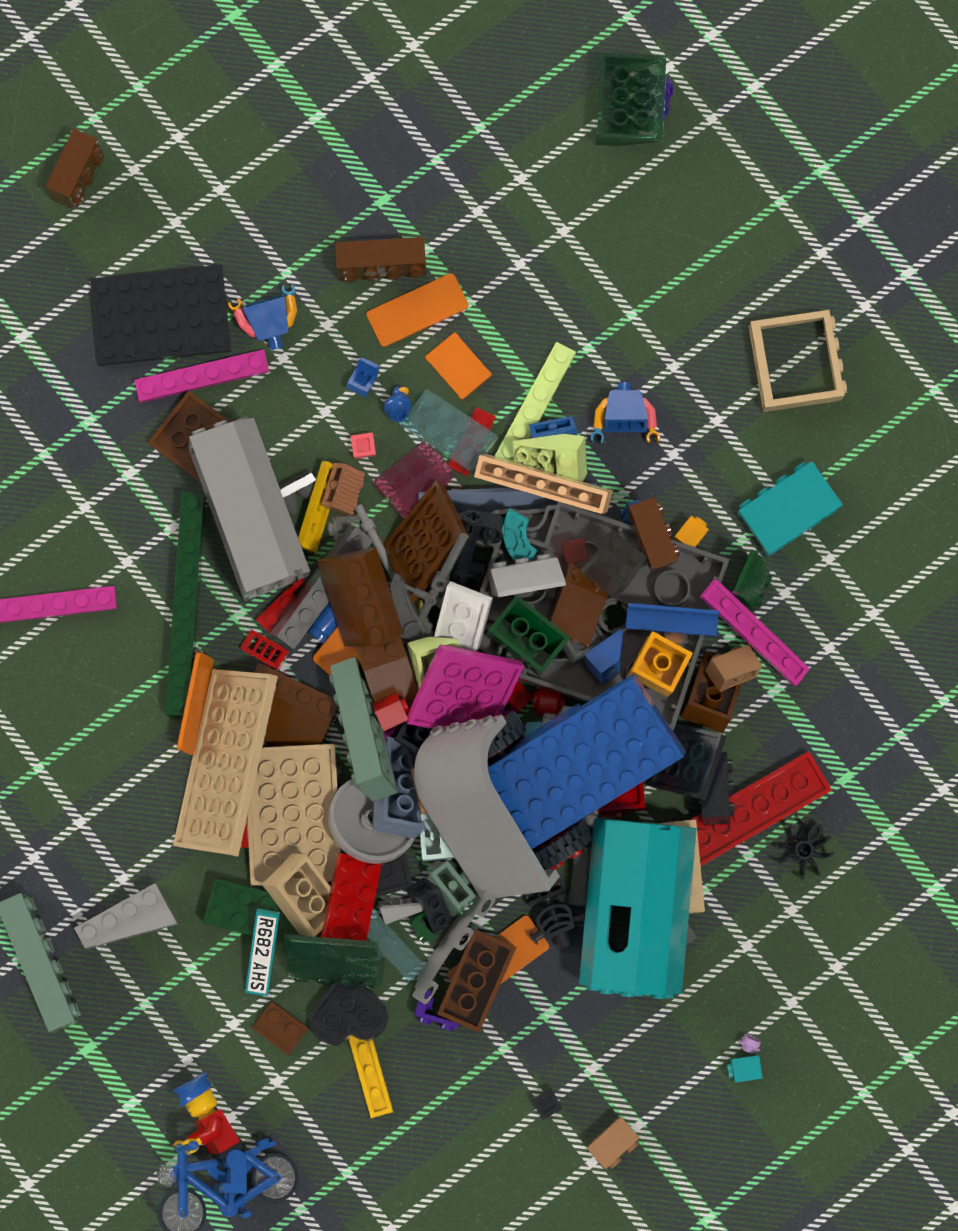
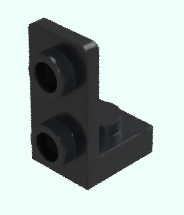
M422 878L406 889L408 896L421 904L429 929L433 934L451 923L440 888L426 878Z

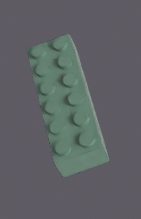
M356 657L331 665L332 675L329 678L333 688L336 690L334 700L337 707L340 708L341 714H338V719L345 730L342 736L345 745L349 748L347 759L350 766L353 767L354 773L351 774L354 785L356 787L359 786L364 796L367 795L372 802L398 793L384 731L372 706L374 701L361 663Z
M19 893L0 902V917L48 1032H57L80 1022L79 1016L82 1013L77 1002H72L70 995L73 992L68 981L65 982L61 976L64 973L60 961H56L52 953L55 952L51 940L47 939L43 933L46 931L43 920L39 919L35 914L37 906L33 897L30 898L26 894Z

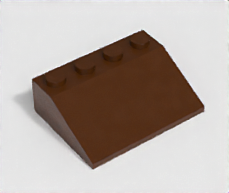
M376 547L317 561L344 646H373L388 643L403 634Z
M258 663L254 673L278 676L264 743L272 747L322 745L340 709L337 707L334 698Z

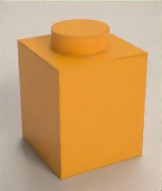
M690 516L673 540L696 548L709 529L706 528L707 524L702 519Z

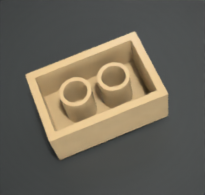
M292 853L262 885L300 935L315 937L323 928L331 887L307 855Z

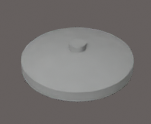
M352 779L347 781L335 793L328 809V824L336 843L348 855L366 863H386L403 855L413 843L414 838L373 830L374 802L367 795L364 796L360 787H356Z

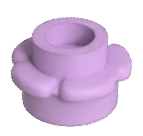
M744 1034L743 1039L739 1040L740 1044H742L741 1049L751 1054H754L755 1051H760L761 1041L756 1037Z

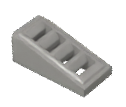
M412 898L378 902L385 924L423 911L421 904Z

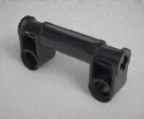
M469 509L462 516L464 520L463 525L469 538L450 572L449 581L480 592L488 566L471 562L476 542L499 543L503 539L504 519L498 514Z

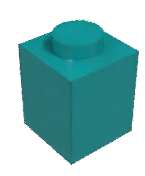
M759 1055L730 1059V1064L727 1065L728 1077L733 1078L735 1083L763 1079Z

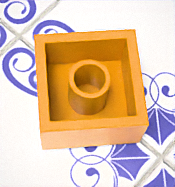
M652 631L645 640L627 676L635 673L642 684L668 697L673 693L693 653Z

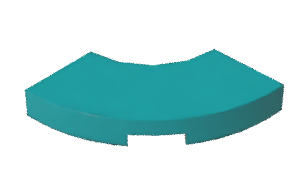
M509 508L503 527L506 548L514 561L515 559L527 557L531 561L537 549L530 544L527 538L526 528L529 519Z

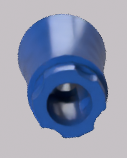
M330 601L308 630L323 644L328 639V636L330 637L338 627Z

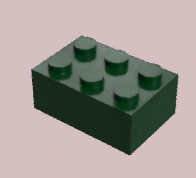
M215 878L203 923L253 936L257 908L279 912L280 908L268 892Z

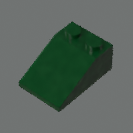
M751 549L731 591V594L751 612L754 607H760L764 595H761L763 587L768 588L773 575L769 574L771 567L756 551Z

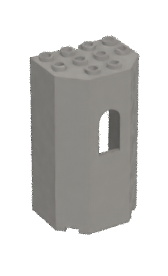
M242 417L230 423L224 420L214 424L213 429L206 431L205 428L193 431V435L189 437V452L243 600L246 601L288 586L295 581L296 577H298V580L308 577L310 573L308 564L254 418Z

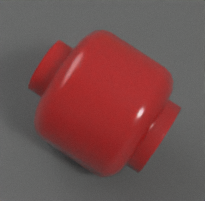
M539 688L538 691L535 690L532 708H535V712L538 715L544 716V713L558 715L559 710L561 711L565 705L566 698L561 697V694Z

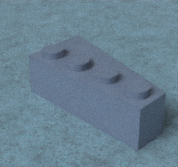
M387 737L386 743L398 793L374 801L373 830L415 839L426 828L424 821L421 819V810L411 769H414L411 752L394 741V738Z

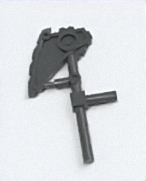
M460 533L441 571H437L431 583L432 588L429 592L407 585L405 580L401 579L402 575L395 573L390 585L391 596L403 630V634L400 637L405 644L425 637H434L435 634L431 629L433 625L432 622L428 621L429 618L427 616L432 606L436 604L440 591L443 592L450 583L449 574L468 539L467 534ZM409 591L413 592V595L425 600L419 612L410 597Z

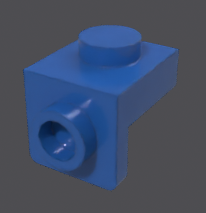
M360 357L355 371L347 382L346 388L366 397L377 379L380 366Z

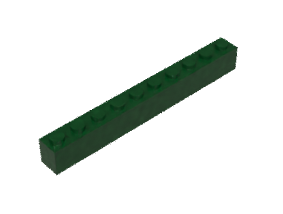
M182 491L165 712V715L169 718H183L195 660L206 496L203 492Z

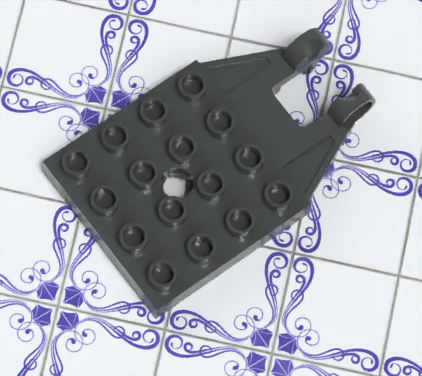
M559 501L556 505L547 506L546 508L516 511L529 519L526 528L527 538L530 544L537 549L531 561L537 560L538 555L550 554L551 557L558 558L562 572L571 563L611 580L603 611L606 607L616 605V603L621 605L626 615L628 603L713 610L700 596L713 580H718L722 584L730 559L671 539L672 544H676L680 556L677 558L679 561L650 573L635 530L631 525ZM508 509L495 510L491 514H498L505 519ZM459 513L458 515L463 523V513ZM504 537L496 544L483 541L476 542L477 546L493 551L488 568H493L492 563L506 561V565L515 564L506 548ZM486 572L479 593L493 599L479 650L485 654L518 660L487 636V631L516 595L549 620L556 587L502 597L491 596L488 572ZM431 583L425 589L426 592L431 590ZM446 589L443 592L440 591L436 604L432 606V608L437 609L439 612H441ZM419 597L417 600L421 599L424 604L425 600ZM600 615L597 626L606 639L618 630L623 632L624 646L621 670L613 680H608L602 684L585 666V657L571 662L562 648L540 677L524 665L518 681L587 703L629 677L627 675L645 640L652 631L625 629L626 623L622 627L611 631L608 630V626L605 625L602 615ZM655 632L662 637L664 635L663 632ZM682 634L684 641L679 646L693 654L672 694L666 697L642 684L672 731L675 728L704 636Z

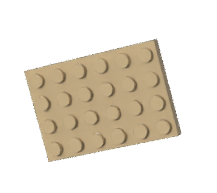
M335 744L262 748L248 810L251 886L262 885L292 853L307 855L326 881H332L337 854L341 853V848L334 840L328 824L329 805L338 791Z

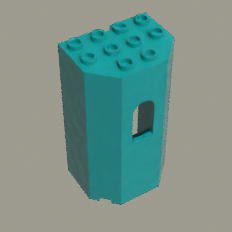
M594 818L579 985L586 986L587 990L599 991L602 994L617 993L625 997L646 995L655 999L673 998L676 994H682L697 828ZM611 905L631 907L628 946L621 953L614 952L608 943Z

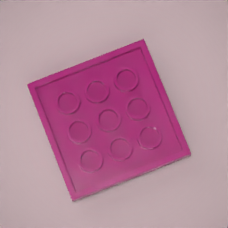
M440 644L407 714V723L433 729L437 726H450L455 722L460 724L471 719L480 720L487 716L501 715L524 668L522 661Z

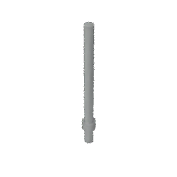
M360 504L355 507V511L362 523L360 526L364 533H367L373 539L372 544L376 547L379 558L392 581L395 575L394 568L375 530L376 526L373 520L369 519L363 505Z

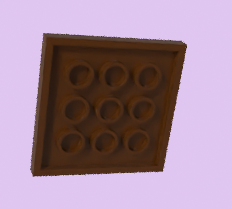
M436 480L383 544L395 573L402 575L401 579L405 580L407 585L424 591L432 582L437 571H441L460 533L468 535L442 482ZM409 591L412 601L415 602L419 597Z

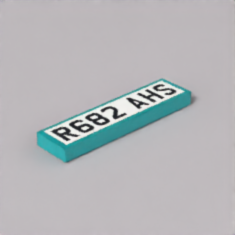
M257 908L245 993L268 996L280 912Z

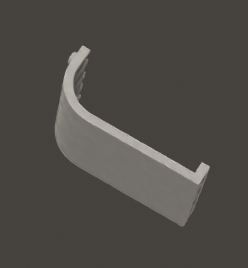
M503 715L487 716L480 720L471 719L465 723L459 724L455 722L450 726H437L430 731L431 735L424 741L417 753L414 767L416 790L424 808L481 899L486 893L495 898L549 891L560 877L556 869L544 871L491 782L487 764L488 751L494 737L507 723Z

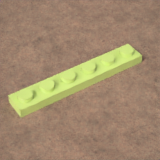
M558 342L555 343L495 457L514 462L513 441L531 438L529 424L539 423L576 354L575 351Z

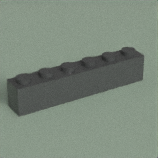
M349 525L326 558L368 549L373 539L359 528ZM319 567L270 633L289 648L295 649L330 601Z

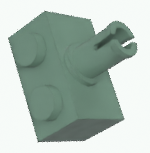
M448 861L430 873L427 880L440 888L446 908L453 917L469 906L476 897L467 886L471 882L463 871L458 874Z

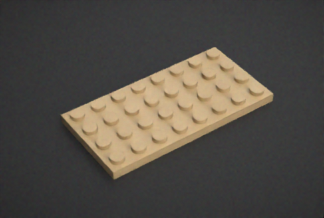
M212 669L173 846L239 856L278 676Z

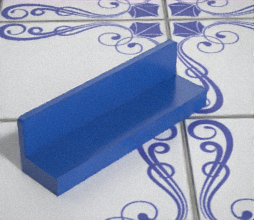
M628 603L625 629L716 637L720 611Z

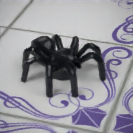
M807 820L801 826L800 841L792 835V824H789L787 828L788 837L795 845L785 843L775 845L776 849L787 848L793 850L778 861L779 865L794 855L793 861L798 859L797 864L802 860L800 878L802 880L805 879L804 874L807 860L811 863L815 875H821L812 856L823 859L834 855L833 851L825 854L814 852L815 849L831 839V836L828 835L812 846V843L816 842L823 833L821 824L811 826L807 831L806 841L804 840V832L809 823Z

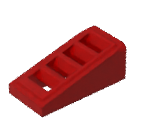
M252 629L240 647L241 650L279 672L290 654L287 649ZM256 637L258 640L251 650L248 646L253 638ZM261 642L266 643L259 654L256 653ZM269 646H271L273 649L268 657H263ZM276 651H279L280 654L275 662H272L271 659Z

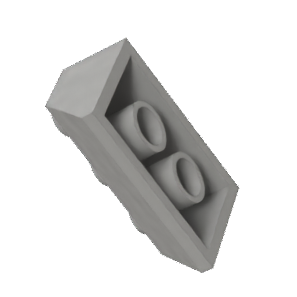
M550 554L538 555L537 560L529 561L528 557L515 559V564L506 565V561L492 563L493 568L487 569L491 596L502 597L566 585L558 558L551 557Z

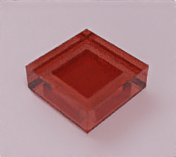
M584 538L561 543L566 565L589 560Z

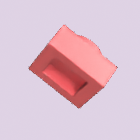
M373 433L351 436L354 459L376 456Z

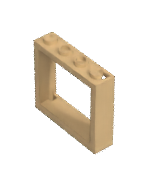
M829 310L750 322L748 328L763 412L835 402L843 399L844 393H847L846 381L841 378L840 372H843L842 359H838L837 356L839 341L837 337L834 338L835 318L830 316ZM823 320L835 390L773 400L761 329Z

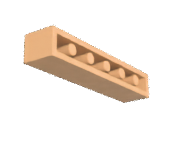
M488 454L479 456L474 477L600 514L608 512L613 490Z

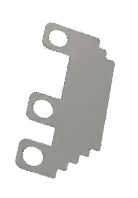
M486 893L482 899H478L475 905L472 904L468 910L465 909L462 914H458L417 976L416 980L418 982L414 987L416 990L412 994L414 998L423 1004H427L438 988V984L432 981V979L454 947L460 951L465 948L474 933L467 926L475 914L484 917L496 900L494 896ZM491 900L489 908L482 912L481 910L485 902ZM466 933H469L468 940L460 946L461 938ZM433 986L434 990L431 996L424 999L426 991Z

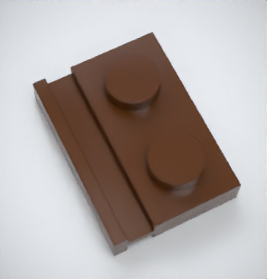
M273 1001L252 1027L253 1030L288 1056L309 1029Z

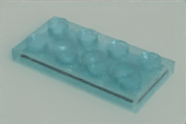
M427 388L412 407L407 418L401 422V426L471 473L477 467L479 456L487 454L498 439L496 434Z

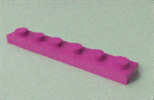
M263 349L134 381L139 402L143 403L269 373L270 371Z
M713 580L701 594L700 598L713 610L720 611L719 616L793 686L799 684L810 668L718 580Z
M115 586L0 599V623L118 609Z

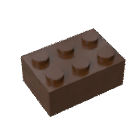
M73 128L45 186L52 201L76 210L77 206L83 203L85 198L84 191L87 185L90 186L95 176L93 172L96 166L99 167L104 158L97 138Z

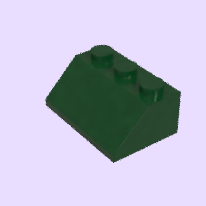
M518 595L514 597L486 633L487 636L516 659L522 661L526 667L539 677L571 638Z

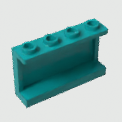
M812 461L807 465L805 462L794 468L795 473L788 477L785 474L775 481L776 486L771 489L769 487L764 488L757 493L759 497L751 501L748 499L739 505L740 510L737 515L739 518L742 517L757 538L767 558L843 506Z

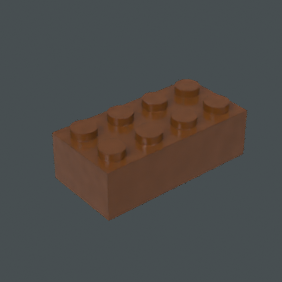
M424 237L335 243L338 280H343L345 283L355 282L356 279L376 281L378 278L387 277L388 280H397L400 276L421 278L422 275H426Z
M474 929V933L468 942L437 1014L480 1033L516 947Z

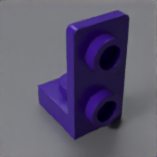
M426 991L424 999L430 997L431 991ZM434 997L427 1004L418 1002L415 1016L419 1017V1022L431 1025L432 1021L441 1023L440 1028L452 1032L454 1027L459 1028L460 1024L425 1014L426 1009L431 1010Z

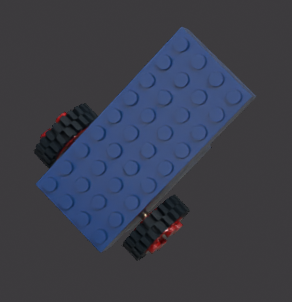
M634 673L581 706L578 703L515 743L513 741L517 740L526 731V727L515 711L505 714L503 717L507 723L490 744L487 764L489 776L495 790L545 871L550 868L552 870L557 869L568 857L573 859L583 852L582 848L593 837V829L585 818L587 815L683 758L685 749Z

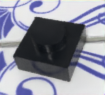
M552 1088L532 1099L542 1120L563 1109Z

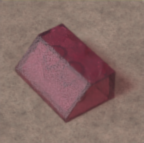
M422 441L372 483L392 508L405 518L418 503V492H427L436 480L442 482L445 486L455 475L444 458L426 442Z

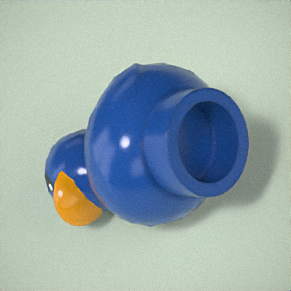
M403 386L394 388L393 396L387 399L384 404L385 413L395 422L404 421L411 410V401L407 397L409 390Z

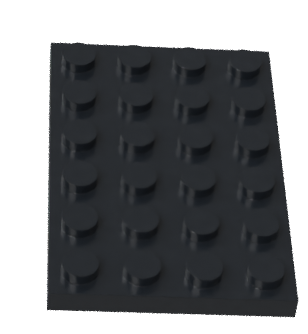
M222 264L90 279L99 366L232 352Z

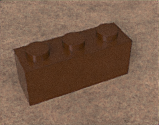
M655 497L630 505L627 508V512L650 573L677 563L679 561L677 557L680 556L677 545L671 542V528L668 522L664 523L662 518L664 511L660 501L656 502Z

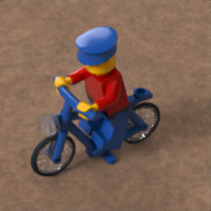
M203 1072L172 1091L179 1097V1107L185 1105L189 1114L199 1119L194 1121L197 1127L196 1132L187 1136V1140H178L173 1144L176 1152H178L177 1165L172 1167L171 1165H161L160 1171L157 1172L160 1184H165L167 1188L171 1187L177 1180V1189L168 1192L159 1204L158 1219L164 1231H199L204 1225L206 1219L205 1203L197 1192L188 1189V1183L220 1206V1212L223 1216L233 1217L237 1214L238 1218L252 1216L251 1210H246L245 1203L257 1195L270 1203L282 1202L294 1193L298 1184L297 1168L287 1156L280 1153H270L260 1159L256 1158L260 1151L275 1146V1141L270 1142L269 1138L255 1142L257 1146L244 1152L240 1150L243 1147L221 1109H214L217 1105V1100L210 1089L212 1084L207 1079L208 1072ZM200 1144L202 1146L206 1145L212 1159L187 1162V1154L196 1152ZM252 1167V1187L247 1189L246 1174ZM206 1170L208 1175L220 1181L221 1184H214L213 1190L190 1172Z

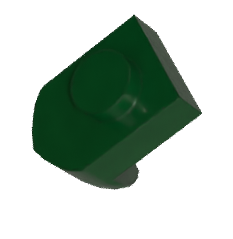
M424 911L414 914L407 921L416 930L414 936L423 944L426 941L431 944L436 936L420 922L425 917Z

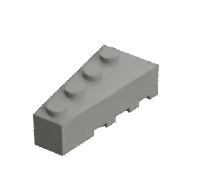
M154 883L74 929L84 948L91 949L180 924L159 885Z

